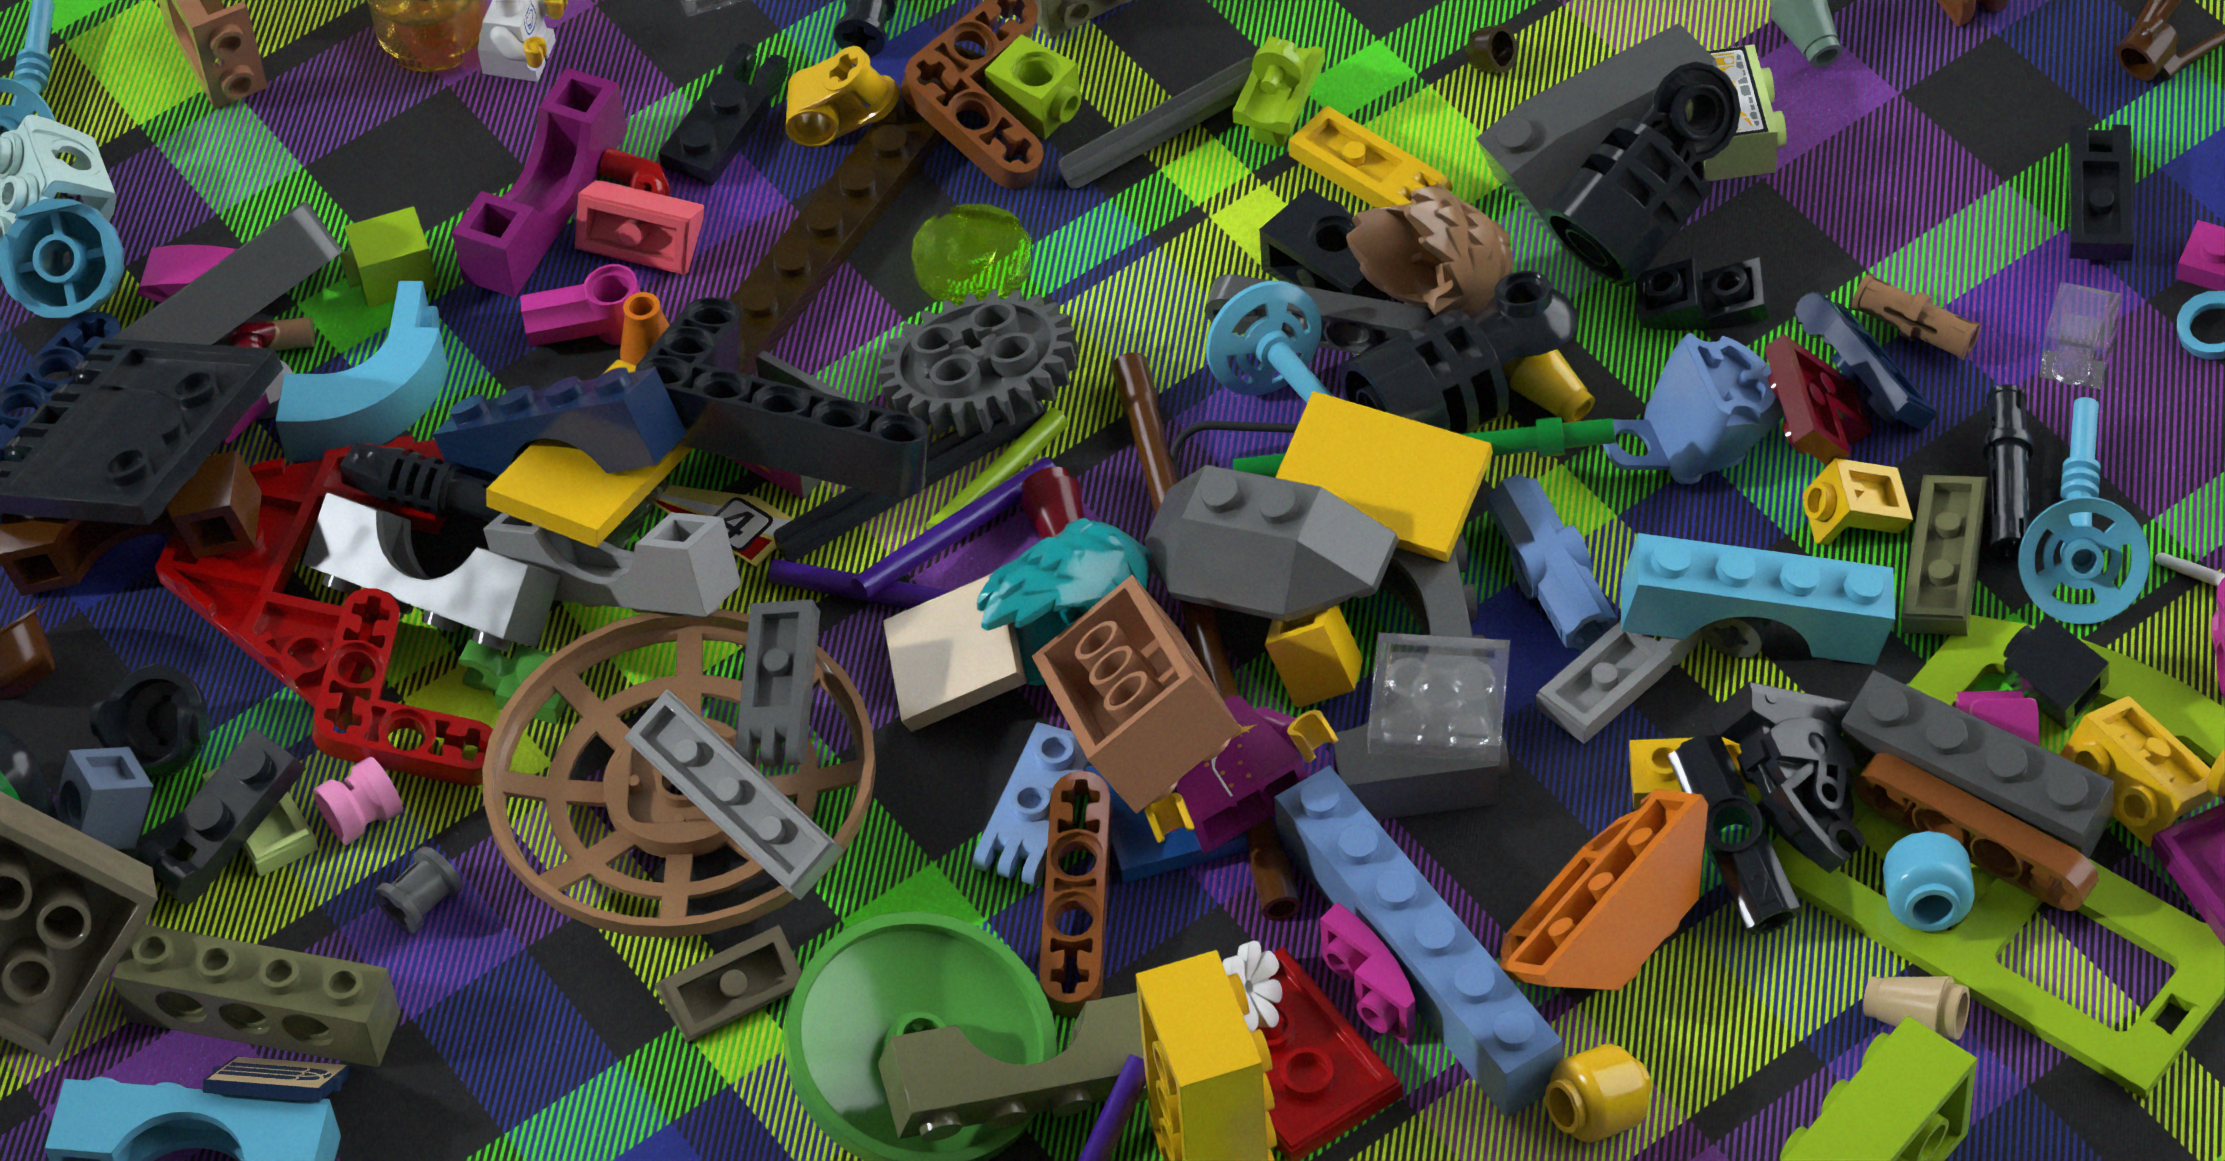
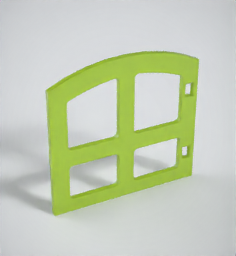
M1970 615L1968 636L1950 635L1908 686L1955 707L1957 692H1971L1982 677L1987 674L1995 673L2005 676L2004 662L2007 658L2003 656L2004 650L2016 633L2028 624ZM2078 638L2109 662V684L2093 701L2106 706L2126 696H2130L2189 750L2210 766L2214 765L2216 759L2225 748V707L2191 686L2134 658ZM1855 764L1856 767L1852 770L1854 783L1864 767ZM1854 787L1850 790L1854 802V814L1851 822L1856 827L1870 808L1859 798ZM1780 835L1771 843L1795 895L1931 975L1952 976L1955 984L1964 985L1969 988L1972 999L2143 1099L2149 1095L2225 998V946L2209 925L2189 916L2091 859L2088 860L2097 870L2099 881L2076 911L2164 960L2176 970L2133 1026L2123 1032L2107 1027L2004 967L1996 960L2044 901L1997 878L1956 928L1931 932L1914 930L1900 923L1889 910L1886 897L1837 869L1829 874L1797 851ZM2169 1003L2184 1011H2189L2171 1035L2154 1023Z

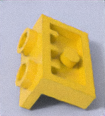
M2130 696L2085 714L2059 755L2114 781L2113 816L2147 847H2151L2153 834L2172 826L2176 818L2212 802L2216 797L2206 787L2211 769Z

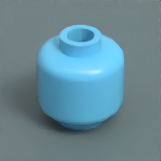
M1925 831L1914 833L1897 841L1887 852L1883 865L1886 896L1889 910L1900 923L1914 930L1938 931L1947 929L1960 922L1970 912L1975 898L1968 852L1957 839L1939 832Z

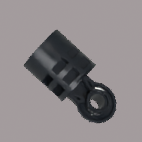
M1698 61L1676 67L1662 78L1653 93L1651 107L1639 121L1630 118L1621 119L1603 142L1594 149L1583 165L1575 171L1541 212L1542 218L1553 236L1570 254L1591 271L1618 286H1632L1663 250L1669 240L1709 196L1710 188L1706 179L1697 177L1691 168L1696 162L1714 158L1724 150L1738 129L1741 108L1738 91L1730 77L1714 64ZM1691 99L1694 110L1691 120L1687 123L1684 111L1687 102Z
M1518 271L1509 274L1498 282L1495 287V296L1490 299L1486 307L1469 315L1459 309L1449 310L1344 361L1340 367V386L1343 397L1349 402L1458 434L1470 433L1503 417L1508 412L1509 390L1501 365L1518 357L1539 356L1558 349L1568 342L1578 329L1579 314L1569 298L1552 288L1550 281L1543 274L1534 271Z

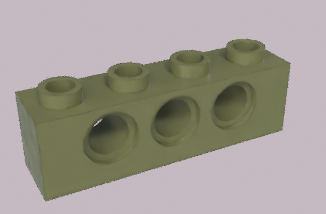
M147 924L140 926L119 959L112 975L128 1022L373 1067H380L401 1013L390 974L386 967Z

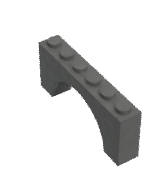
M1459 534L1448 563L1396 547L1379 585L1397 598L1414 617L1426 640L1428 655L1417 681L1398 704L1380 717L1362 726L1335 732L1339 740L1335 744L1332 743L1333 770L1376 820L1499 804V778L1510 776L1505 738L1493 739L1491 725L1499 724L1494 685L1483 687L1480 675L1481 673H1488V655L1483 634L1472 635L1470 623L1478 622L1473 583L1462 585L1460 577L1461 572L1468 571L1467 552L1463 534Z

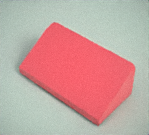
M594 181L578 193L574 249L685 275L689 271L703 222L704 205L605 181Z

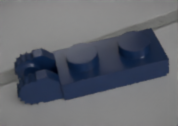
M1811 291L1810 294L1805 293V296L1800 297L1799 302H1796L1797 307L1794 309L1796 311L1794 317L1798 318L1797 322L1802 324V328L1809 336L1822 338L1827 345L1835 348L1837 352L1831 357L1832 361L1852 381L1859 383L1862 380L1870 389L1872 394L1867 398V402L1878 415L1892 425L1900 420L1920 431L1937 416L1935 414L1937 410L1871 333L1848 311V308L1838 302L1830 301L1829 298L1819 292Z

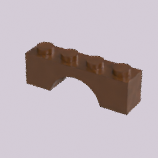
M238 450L208 456L199 467L196 475L183 485L165 506L163 513L150 525L5 514L1 518L0 564L20 595L25 596L80 584L86 572L99 557L114 546L141 535L162 533L176 536L186 542L196 559L255 547L262 491Z

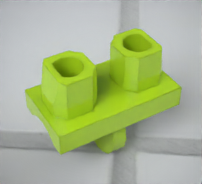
M1268 36L1264 46L1257 50L1253 58V69L1233 109V123L1250 126V138L1255 142L1276 147L1284 146L1323 67L1325 48L1316 46L1297 48L1289 40Z

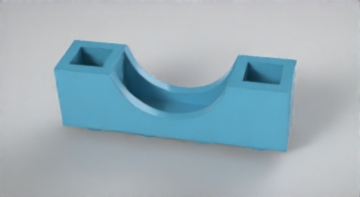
M1638 533L1621 579V631L1685 640L1699 628L1718 620L1733 617H1761L1784 623L1799 632L1807 641L1812 657L1876 665L1895 621L1893 567Z
M96 1077L89 1081L64 1079L45 1150L49 1161H154L168 1153L191 1148L219 1151L229 1155L236 1161H335L341 1134L330 1099H322L320 1102L213 1094L203 1093V1089L186 1088L172 1082H162L153 1086L120 1083L111 1078Z

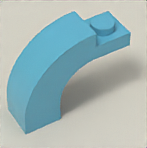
M423 281L398 282L389 334L382 347L368 360L351 369L337 373L284 374L275 422L286 461L320 460L324 458L325 450L353 446L355 443L382 445L411 427L433 404L445 381L448 364L439 330L437 306L428 305Z

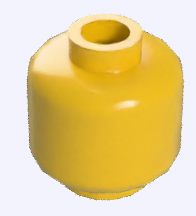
M1612 1043L1602 1044L1564 1058L1556 1064L1551 1073L1550 1083L1546 1087V1107L1554 1124L1561 1131L1585 1143L1597 1142L1634 1128L1641 1123L1648 1109L1651 1079L1643 1063L1635 1059L1624 1048Z

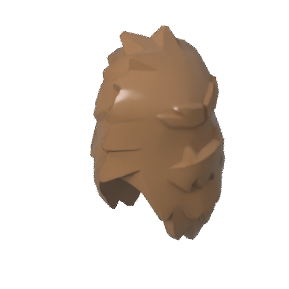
M1441 184L1415 189L1411 192L1412 199L1409 204L1372 208L1371 210L1358 212L1352 218L1356 228L1347 234L1346 239L1350 250L1360 263V271L1366 279L1379 290L1397 300L1403 301L1406 305L1415 308L1431 309L1434 315H1440L1455 309H1459L1469 315L1486 307L1490 299L1495 296V287L1498 282L1513 272L1509 234L1496 221L1490 220L1479 209L1461 200Z

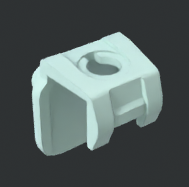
M36 115L26 116L17 130H10L1 134L0 241L3 234L7 235L10 226L17 219L14 217L24 207L43 199H54L57 192L67 193V196L72 197L81 195L85 205L97 209L110 221L114 214L117 196L95 139L92 136L51 119ZM67 152L77 158L73 165L69 166L63 160L56 159V154Z

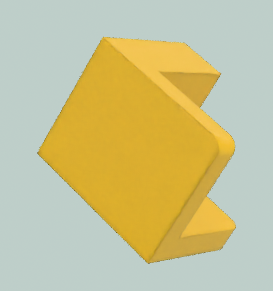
M1338 605L1289 622L1272 619L1265 647L1296 707H1304L1355 691L1363 659Z

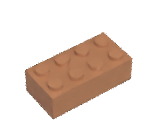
M1133 575L1128 577L1032 655L1036 666L1088 761L1136 814L1149 803H1157L1165 799L1176 788L1180 778L1201 761L1211 760L1222 753L1228 746L1231 737L1241 730L1179 628Z

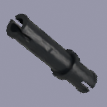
M2012 384L1996 386L1987 393L1986 404L1989 430L1988 435H1985L1982 444L1983 456L1988 461L1990 474L1989 512L1991 532L1989 550L1992 556L1997 557L2000 554L2001 545L2000 560L2017 561L2019 559L2021 542L2029 528L2028 458L2030 459L2033 456L2034 451L2033 438L2028 433L2026 421L2027 393L2022 388L2017 391V386Z

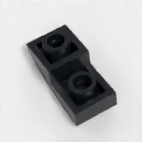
M1760 257L1702 273L1695 260L1691 258L1646 270L1635 281L1638 321L1643 328L1705 330L1771 319L1767 271Z

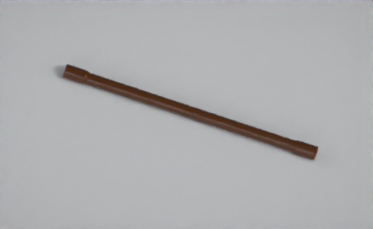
M1130 352L1116 358L1111 368L1122 409L1130 422L1156 516L1167 490L1179 481L1170 457V449L1158 410L1159 399L1148 360L1141 353ZM1179 600L1193 652L1223 700L1230 696H1239L1214 607ZM1273 816L1245 831L1247 835L1246 844L1251 858L1250 870L1262 914L1268 920L1281 921L1296 915L1301 909V901L1289 858L1282 849Z

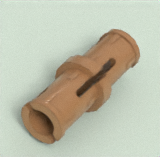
M1871 273L1866 274L1862 279L1852 301L1851 307L1853 310L1861 311L1900 329V337L1909 341H1914L1917 337L1956 355L1961 360L1969 356L1981 330V324L1971 322L1934 305L1932 296L1923 292H1919L1915 296L1876 278Z

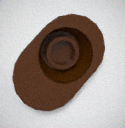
M46 601L9 625L0 628V698L9 699L21 695L51 675L55 669L50 644L37 615V611L47 605Z

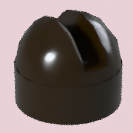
M1505 25L1484 26L1475 30L1471 34L1470 42L1467 43L1465 48L1469 64L1476 70L1485 73L1509 71L1517 57V43L1513 32Z

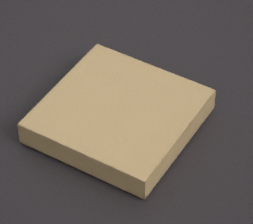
M990 575L883 620L901 721L911 732L1026 684L1014 622L989 631L981 628L984 611L977 610V599L984 585L989 581Z

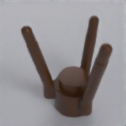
M2148 0L2128 35L2116 46V56L2122 68L2136 79L2150 81L2159 73L2165 80H2171L2182 67L2224 44L2225 30L2176 55V45L2179 41L2178 35L2174 28L2166 21L2182 0H2165L2164 3L2163 0Z

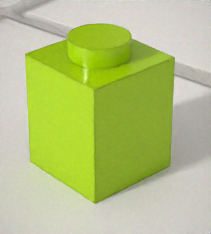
M414 206L344 226L350 250L339 254L349 288L361 285L368 308L395 301L399 281H423L425 292L438 288L429 247Z

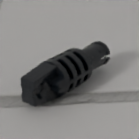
M355 443L340 465L342 484L380 498L386 503H398L401 507L408 509L414 506L419 512L427 513L430 511L434 516L438 517L450 516L456 512L478 517L492 522L502 513L486 506V489L493 482L466 475L463 468L452 461H445L443 463L440 458L433 456L427 458L424 454L418 452L410 454L407 449L400 447L387 448Z

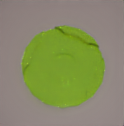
M966 203L951 207V214L944 215L939 219L937 214L924 222L914 236L911 259L918 284L933 299L941 302L949 300L956 306L962 305L967 293H973L977 301L985 300L992 289H997L1000 299H1005L1012 292L1020 289L1031 272L1033 252L1028 232L1026 233L1020 226V220L1010 211L990 204Z

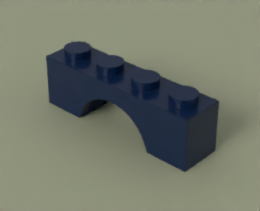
M620 367L602 374L597 379L580 382L578 377L573 376L562 379L548 388L532 391L531 387L526 385L512 389L498 398L485 400L481 394L470 396L461 400L450 409L451 417L432 436L445 461L457 463L463 468L466 475L494 482L536 439H556L569 443L589 455L609 474L656 465L687 432L656 368L629 373L627 368Z

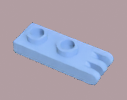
M1039 722L1036 723L975 850L972 863L973 868L987 872L997 852H1000L1002 854L997 866V874L999 876L1012 879L1021 860L1025 859L1022 882L1034 886L1039 883L1046 868L1050 799L1053 786L1064 775L1074 771H1086L1087 767L1093 766L1088 761L1072 731Z

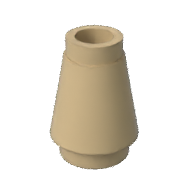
M1872 976L1866 986L1863 1012L1866 1017L1877 1018V1020L1895 1027L1909 1015L1944 1038L1959 1040L1964 1032L1970 1004L1969 988L1964 985L1955 984L1952 976L1884 978Z

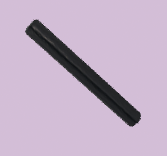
M1040 399L1035 401L1038 413L1034 415L1022 410L1014 413V425L1010 426L1002 419L993 421L991 431L988 433H984L980 424L972 425L964 436H959L958 430L955 429L928 444L924 489L1023 434L1045 414V407ZM849 488L777 528L773 533L776 547L787 561L794 562L909 497H889Z

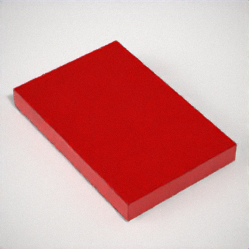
M1283 946L1273 952L1279 962V969L1275 975L1269 977V980H1278L1282 987L1281 1001L1271 1003L1279 1014V1021L1274 1028L1260 1027L1258 1025L1256 1030L1260 1029L1262 1031L1272 1061V1070L1265 1073L1269 1080L1275 1108L1268 1110L1276 1134V1148L1287 1161H1300L1402 1098L1403 1084Z

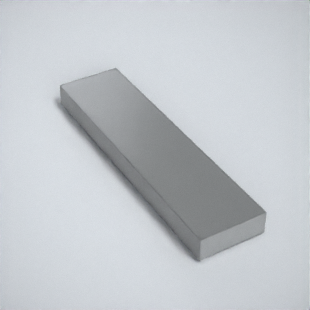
M666 689L623 737L797 899L801 900L843 853L844 849L670 690Z

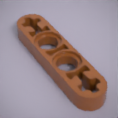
M1889 753L1874 755L1855 780V791L1859 798L1877 814L1913 833L1925 831L1939 832L1957 839L1968 852L1970 863L2053 907L2064 911L2079 909L2099 881L2098 872L2094 865L2074 848L1900 757Z
M1084 770L1070 772L1061 777L1053 786L1051 793L1039 970L1041 988L1047 998L1051 1011L1059 1016L1070 1018L1078 1017L1087 1001L1098 1000L1102 994L1113 815L1108 785L1102 777L1094 772ZM1078 795H1090L1091 803L1086 808L1085 822L1087 830L1076 829L1072 805L1076 804ZM1072 851H1088L1097 859L1094 868L1081 876L1068 875L1059 867L1065 855ZM1069 910H1083L1091 915L1093 918L1092 926L1081 935H1065L1056 927L1059 917ZM1066 956L1077 957V967L1081 981L1077 983L1075 993L1070 994L1063 993L1061 986L1065 982L1067 975Z

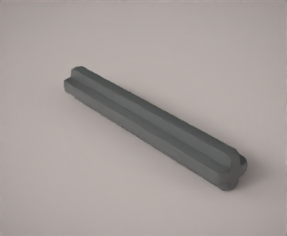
M1253 58L1242 59L1063 156L1058 162L1059 173L1063 181H1066L1071 189H1079L1234 105L1253 69Z

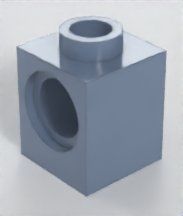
M130 747L69 750L54 805L60 822L116 850L135 849L153 785Z

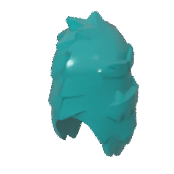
M1085 517L1072 521L1055 537H1047L1037 542L1018 558L996 569L989 576V581L984 585L977 599V610L984 611L981 628L989 631L1014 622L1026 683L1036 686L1046 684L1032 655L1131 575L1146 590L1149 578L1148 560L1152 558V552L1116 526L1101 521L1088 520Z

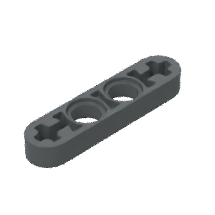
M1230 274L1217 277L1213 281L1204 310L1207 318L1213 322L1220 309L1237 293L1254 284L1270 280ZM1298 286L1313 299L1318 307L1322 323L1321 338L1318 346L1320 348L1361 354L1438 316L1428 309L1411 307L1402 303ZM1288 303L1286 311L1303 316L1294 315L1301 323L1303 330L1308 329L1307 320L1302 310ZM1265 305L1256 307L1247 313L1232 332L1245 334L1255 321L1267 316ZM1283 322L1281 330L1289 338L1293 337L1292 327ZM1347 322H1352V323H1355V324H1359V325L1362 326V327H1357V326L1348 324Z

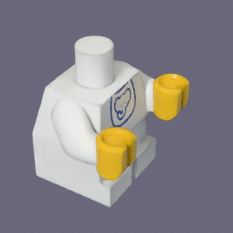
M492 0L482 23L478 44L482 73L538 82L546 64L545 59H548L556 41L554 29L547 28L543 18L545 15H548L551 19H560L567 7L568 0Z

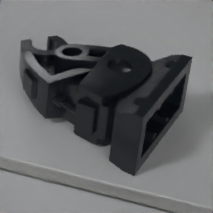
M1748 682L1709 713L1711 724L1719 736L1740 744L1741 753L1737 756V760L1746 782L1756 785L1764 797L1755 804L1764 818L1792 847L1830 874L1844 864L1854 852L1865 844L1862 834L1851 822L1854 814V802L1850 790L1855 787L1852 770L1856 765L1851 748L1842 736V720L1852 706V703Z

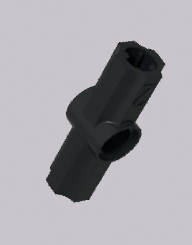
M1702 734L1683 742L1679 748L1668 754V762L1682 792L1702 794L1708 803L1705 831L1708 857L1717 867L1748 936L1755 934L1766 935L1787 926L1791 920L1802 914V909L1763 827L1761 812L1754 802L1751 801L1722 737L1718 734ZM1728 825H1743L1751 830L1749 837L1737 844L1724 843L1717 838L1719 832Z

